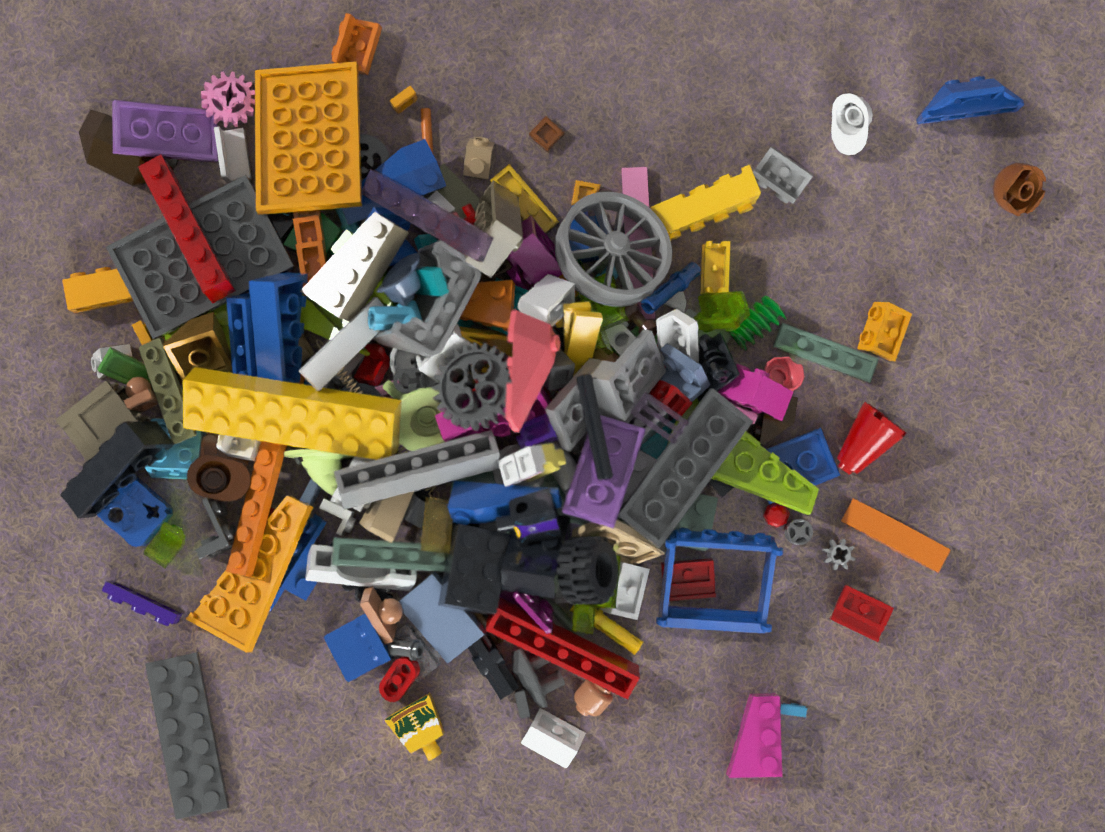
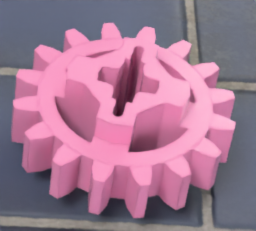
M221 72V78L219 79L212 75V84L205 82L204 89L206 91H201V99H203L201 106L202 109H207V118L214 116V123L217 124L221 120L226 128L229 122H232L234 127H238L239 120L246 124L247 115L254 116L255 90H252L253 83H244V75H241L238 79L235 78V72H231L230 77H226L225 73ZM232 93V99L229 102V106H227V98H229V94Z

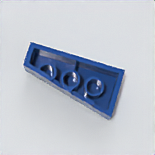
M283 272L249 281L257 376L260 378L291 383L300 382L301 373L299 370L301 369L302 347L299 346V339L302 333H304V323H300L301 307H306V296H302L300 291L303 289V283H307L308 274Z

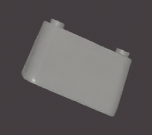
M442 240L419 249L417 254L421 258L418 267H440L449 293L443 296L418 295L415 302L418 304L423 321L413 317L405 324L395 322L391 330H381L372 339L384 346L423 356H435L444 349L480 280L481 271L467 263L464 254Z

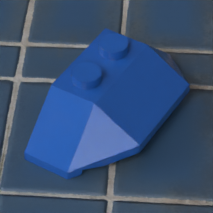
M979 76L970 79V82L960 83V80H950L944 83L945 85L939 89L916 120L917 124L1017 112L1024 106V100L994 78L985 79V76Z

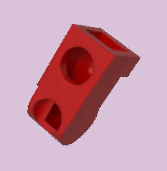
M659 380L647 394L677 421L693 403L677 387L663 380Z

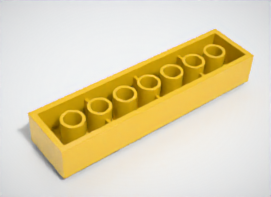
M194 367L183 379V428L374 460L394 456L399 448L402 400L322 388L320 391H317L310 385Z

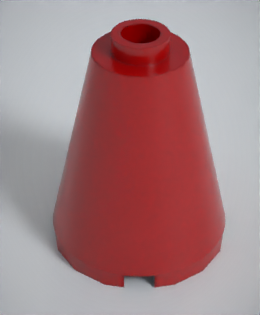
M865 401L837 456V459L840 461L838 467L849 475L852 472L860 473L904 438L907 432Z

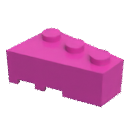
M736 364L740 376L719 390L718 393L732 404L751 408L752 412L758 414L763 411L774 417V419L782 421L793 391L770 379V374L766 371L755 369L754 372H751V369Z

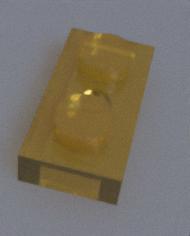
M426 497L421 551L450 552L452 518L448 510L450 499Z

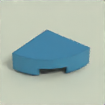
M783 703L780 706V714L806 717L807 708L802 704Z

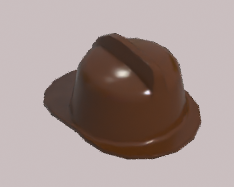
M203 456L191 463L187 471L189 487L202 497H209L210 499L220 501H235L242 498L250 487L251 477L248 469L242 463L235 460L216 456Z

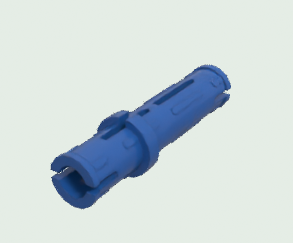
M690 262L681 271L671 274L667 282L641 301V307L644 312L653 314L675 294L686 290L689 283L701 275L699 265L695 262Z

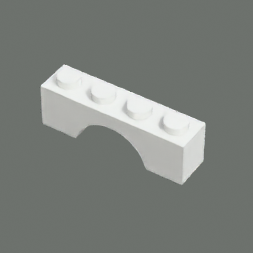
M311 545L308 553L307 581L364 587L373 586L374 588L411 591L416 582L417 570L332 565L333 547Z

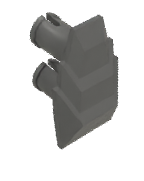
M522 648L511 652L513 673L519 678L522 686L529 692L533 701L540 708L547 707L546 694L565 685L562 674L556 670L554 673L539 680L535 670L551 662L535 654L526 656Z

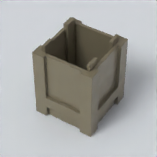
M105 381L55 419L86 461L92 459L99 452L100 445L115 434V429L119 424L125 421H148L150 419L149 416L143 417L138 411L127 409L124 400L128 399L124 392L125 385L120 387L116 382L110 384L109 381Z

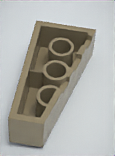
M494 180L478 200L474 218L476 221L471 233L475 234V240L471 239L469 241L468 248L471 251L465 257L467 263L489 277L495 274L511 251H517L523 242L519 197Z

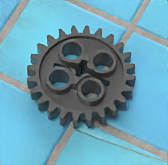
M474 342L472 350L468 346L463 345V353H459L454 349L453 359L445 357L448 363L447 366H438L443 372L442 375L434 376L440 382L438 385L432 386V389L439 392V394L433 397L435 401L440 403L437 409L445 412L443 417L451 420V423L455 426L461 423V427L465 430L471 425V428L478 431L480 423L488 429L489 420L498 424L497 415L501 414L506 417L504 410L506 407L507 383H512L509 368L507 367L508 356L504 352L500 353V350L495 346L491 349L487 343H484L482 348H480ZM470 365H472V374L469 369ZM489 365L487 373L481 375L483 367ZM464 373L463 380L457 383L458 376ZM495 390L494 397L487 400L488 393ZM470 398L469 405L462 408L463 402Z

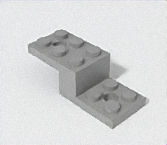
M642 330L616 362L589 358L546 407L545 410L563 450L571 451L587 432L576 377L584 374L592 376L600 415L625 422L665 374L666 369L652 331Z

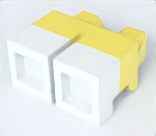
M551 443L529 446L498 460L504 485L511 486L524 480L532 482L560 470V466L566 464L563 450L554 449V445Z

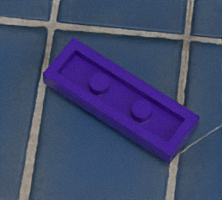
M106 581L101 590L108 594L107 598L119 604H122L124 601L132 605L131 610L145 615L146 612L156 616L154 619L156 622L165 626H169L170 623H178L183 614L115 581Z

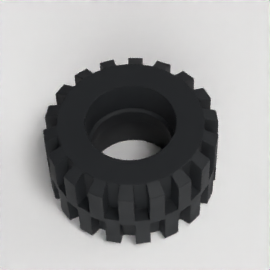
M603 536L570 537L563 543V547L560 548L557 559L558 568H556L558 586H560V592L564 595V599L570 602V604L607 603L614 594L618 578V561L613 545Z

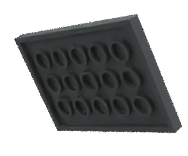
M247 175L189 204L204 235L236 290L226 297L249 292L250 280L283 272L286 273L295 268L268 215L257 214L256 192ZM164 217L106 246L154 340L182 327L188 320L203 316L227 303L226 297L212 303L203 293Z

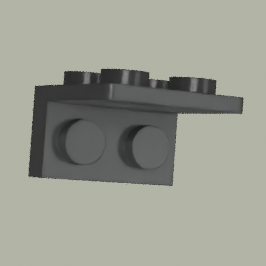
M205 497L202 499V502L218 536L214 535L201 541L202 546L195 549L199 559H211L232 549L237 531L233 524L229 525L225 517L228 515V510L223 501L218 502V500Z

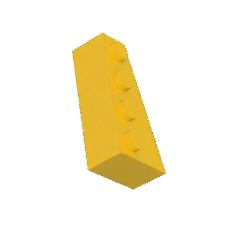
M747 165L741 168L742 173L735 177H732L730 174L719 177L717 181L713 182L714 186L709 187L708 184L698 186L689 192L690 196L685 197L684 194H679L651 206L650 209L664 224L670 241L682 236V231L690 229L691 232H695L704 228L705 223L714 220L715 223L724 221L729 218L728 214L738 211L739 214L752 210V205L758 200L761 191L751 166Z

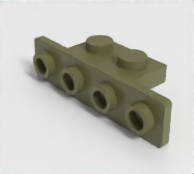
M157 338L140 346L139 350L170 438L175 444H178L196 436L197 433L196 430L183 428V393L171 360L163 347L164 340Z

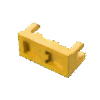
M707 241L705 244H702L700 296L726 297L729 293L730 241H722L718 244Z

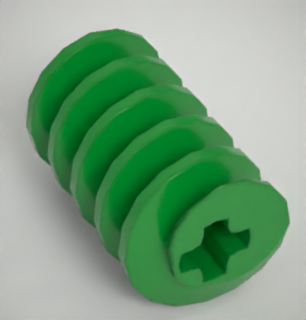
M768 296L761 298L762 304L759 302L754 303V310L750 308L745 310L746 317L739 315L737 317L738 323L735 321L729 323V332L732 338L744 351L748 350L745 344L746 341L752 345L756 344L754 335L761 339L764 337L762 329L768 332L772 331L769 323L772 322L776 326L780 325L778 316L786 320L781 308Z

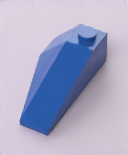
M423 139L399 149L361 181L362 206L342 208L348 225L366 219L373 207L394 208L446 187L438 163L427 141Z
M454 481L448 510L452 521L458 524L467 525L469 523L482 524L496 521V517L510 514L509 501L511 499L548 487L505 486L504 484ZM550 488L556 508H561L562 499L559 489Z

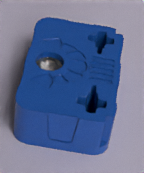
M137 478L132 484L119 488L120 494L97 516L124 538L128 544L134 547H143L149 544L173 515V508L140 478ZM151 507L159 508L157 511L160 514L159 517H152L154 512ZM116 510L123 511L121 514L123 516L122 520L115 519L117 517Z

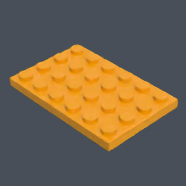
M357 62L255 70L256 212L258 215L362 206L359 76Z

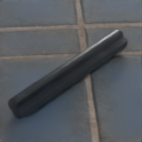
M584 374L576 377L597 479L602 481L612 478L613 473L592 376Z

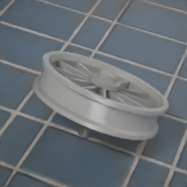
M598 192L580 199L573 205L560 224L555 237L557 263L567 281L574 283L575 289L583 296L607 306L622 307L641 302L665 278L672 261L671 241L662 221L648 206L633 197L621 193ZM604 209L617 212L614 231L610 227ZM594 210L600 228L584 212ZM623 215L637 223L626 235L620 232ZM575 220L590 235L570 229L572 221ZM639 227L649 236L648 239L629 240V237ZM569 240L592 248L571 251ZM654 246L657 257L636 251V249ZM599 256V260L587 272L576 261L577 259ZM637 263L655 268L654 277L652 278ZM614 266L624 290L610 287ZM607 267L604 285L589 276L594 270L602 273ZM628 271L644 286L634 289Z

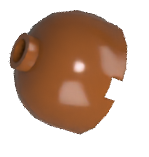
M1011 164L1004 167L997 175L993 185V196L999 207L1016 216H1021L1020 214L1022 213L1029 214L1039 206L1045 195V190L1042 187L1043 181L1046 182V177L1041 169L1031 164Z

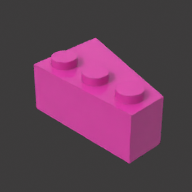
M776 693L749 694L731 760L726 771L729 778L782 777L780 696Z

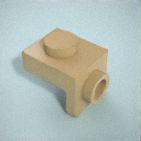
M484 137L469 139L466 147L463 175L489 179L494 142H489V139Z

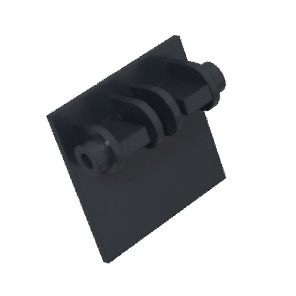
M721 332L714 337H709L708 334L699 337V364L702 366L710 383V386L697 397L699 403L709 389L713 388L718 392L740 376Z

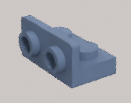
M668 343L660 349L665 359L663 364L666 367V372L661 377V381L663 380L677 387L691 402L710 386L708 378L699 363Z

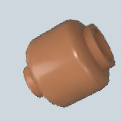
M585 680L574 693V699L577 704L576 709L584 716L591 715L597 717L613 701L612 692Z

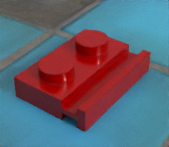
M713 558L674 561L669 601L716 597ZM661 562V576H662V579H663V571H664V563H665V562Z
M845 585L829 619L873 641L879 642L881 633L884 631L894 608Z

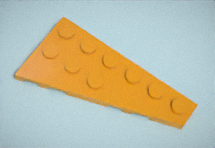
M286 496L267 519L268 523L265 526L252 578L232 574L225 570L216 581L217 585L209 594H206L201 599L199 607L195 612H191L186 620L246 653L252 652L313 506L293 496Z

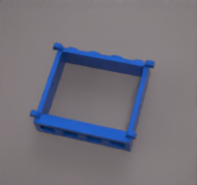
M683 527L673 530L665 541L666 554L659 617H656V624L661 627L750 633L771 632L772 624H767L775 562L776 556L783 555V548L777 547L774 536L765 535V533L747 535L739 531L718 533L711 529L691 531ZM676 546L765 551L758 611L668 606Z

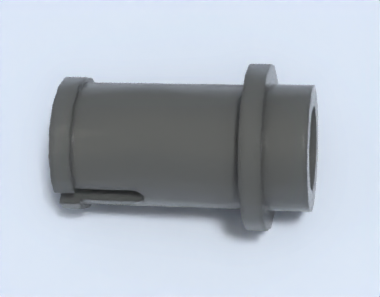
M394 639L388 645V652L390 656L409 657L410 660H417L423 656L424 645L417 639L411 641Z

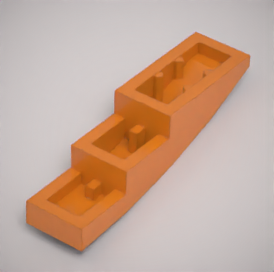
M320 210L293 212L300 273L308 274L307 283L327 263Z
M854 498L841 520L842 523L937 573L940 572L951 551L931 538Z

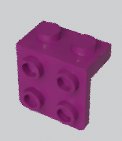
M501 589V598L525 609L547 634L553 630L554 609L546 599L541 600L536 595Z

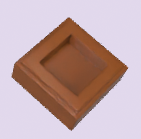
M547 116L529 133V137L547 153L565 135V132Z

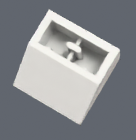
M547 274L520 298L518 309L520 312L546 322L552 327L563 317V304L575 303V284Z

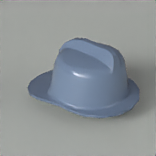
M414 253L397 262L386 274L377 292H384L391 301L399 302L402 306L408 305L421 287L416 271L420 262V255Z

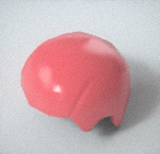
M774 357L765 364L763 371L770 374V379L791 391L798 389L805 377L802 364H796L790 357Z

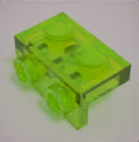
M744 292L700 294L698 301L701 311L693 319L697 321L698 330H703L705 333L716 329H725V331L738 329L740 324L750 315Z

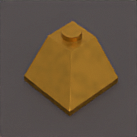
M214 312L188 320L163 343V347L182 381L194 367L222 372L232 371V359L225 333Z

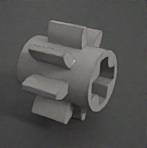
M841 539L839 545L834 540H829L831 547L829 549H822L823 552L827 553V558L823 562L833 563L832 570H837L839 564H841L843 569H848L847 562L855 560L850 552L854 549V546H845V539ZM835 549L844 551V554L841 555L842 560L834 559V555L837 553Z

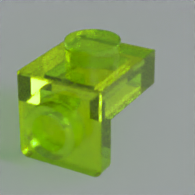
M164 522L161 525L160 532L144 550V555L163 568H166L185 545L186 536L183 530L174 524L169 525Z

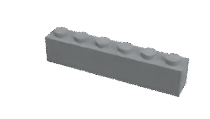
M490 430L334 471L343 508L348 509L499 469L498 460H500L493 432Z

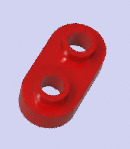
M400 656L393 662L379 684V692L385 700L397 702L407 693L419 675L420 666L418 661Z

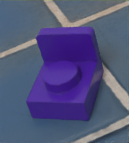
M547 413L524 422L520 429L521 435L516 436L521 450L529 446L549 444L558 440Z

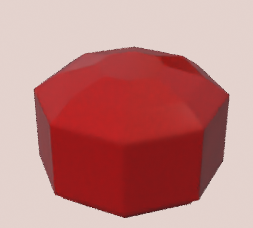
M775 502L767 505L763 513L767 525L776 528L786 524L790 515L787 507Z

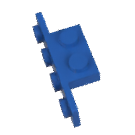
M314 514L306 522L270 611L284 590L306 601L317 584V581L306 580L309 550L311 545H315L314 542L326 525V521L317 514Z

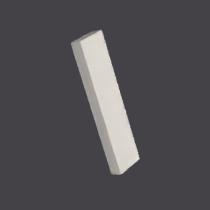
M377 297L373 298L299 370L317 391H320L381 331L370 329L368 325L369 308L384 306Z

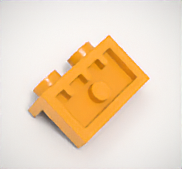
M874 302L868 312V319L864 330L860 334L857 349L871 352L883 359L895 362L912 313L890 302Z

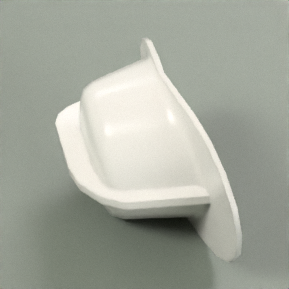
M851 93L842 94L837 97L832 107V139L836 148L846 155L857 154L864 148L868 137V126L872 122L873 116L870 105L863 97H858Z

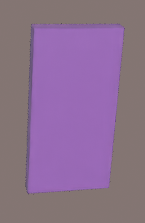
M114 100L112 102L113 154L157 157L161 154L163 158L217 162L218 152L214 127H217V124L214 123V116L207 118V109Z
M600 415L613 477L602 481L597 479L587 435L562 513L614 528L646 429Z

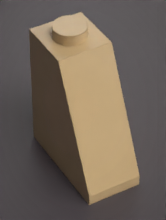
M414 491L371 502L359 523L368 531L392 543Z

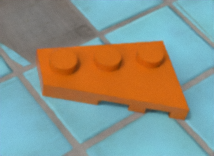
M513 280L478 282L459 319L465 321L472 320L488 327L495 326L508 331L511 311L514 310L515 283Z

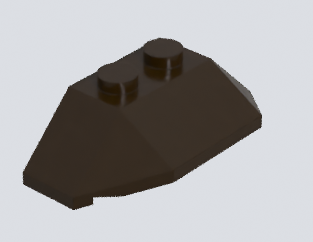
M90 110L79 130L86 163L133 187L147 184L138 166L155 157L113 154L112 117L105 113ZM164 158L174 171L179 159Z

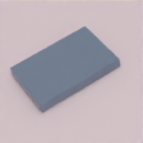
M433 572L398 602L402 605L403 613L441 657L449 663L485 635L487 631L471 612L438 606L443 580L436 572Z

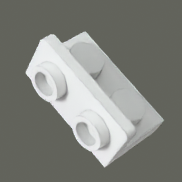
M618 561V578L614 594L607 603L600 604L599 608L606 613L638 620L650 569Z

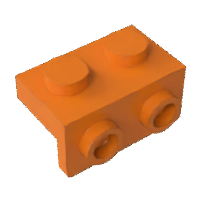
M346 13L344 21L339 26L337 44L332 49V62H357L358 73L368 75L382 31L381 25L355 19L352 14Z

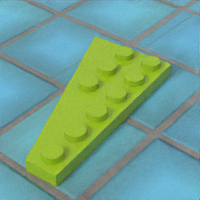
M697 398L692 401V405L678 421L675 420L667 446L699 404ZM745 432L712 479L810 515L819 489L797 471L787 467L779 460L778 456L773 452L767 451L760 445L761 443Z

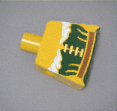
M431 693L426 694L384 719L410 753L422 748L428 761L442 754L436 739L444 735L445 732Z

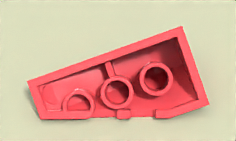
M513 310L511 311L508 330V342L513 343V357L507 358V367L509 368L512 383H507L506 419L513 432H519L555 363L556 351L560 350V339L558 335H555L550 324L520 311Z

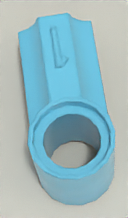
M414 300L406 306H402L400 303L396 306H373L368 311V325L373 330H391L395 322L405 324L413 317H417L422 321L423 319L418 304Z

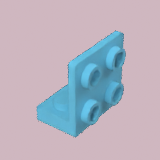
M151 419V421H157L170 437L164 419ZM196 430V436L174 444L169 450L163 448L155 455L158 460L151 466H145L150 477L187 479V471L191 463L200 458L203 431Z

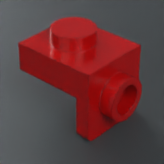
M376 343L366 344L364 347L370 354L369 356L365 355L354 378L358 383L379 386L390 366V358L382 346Z

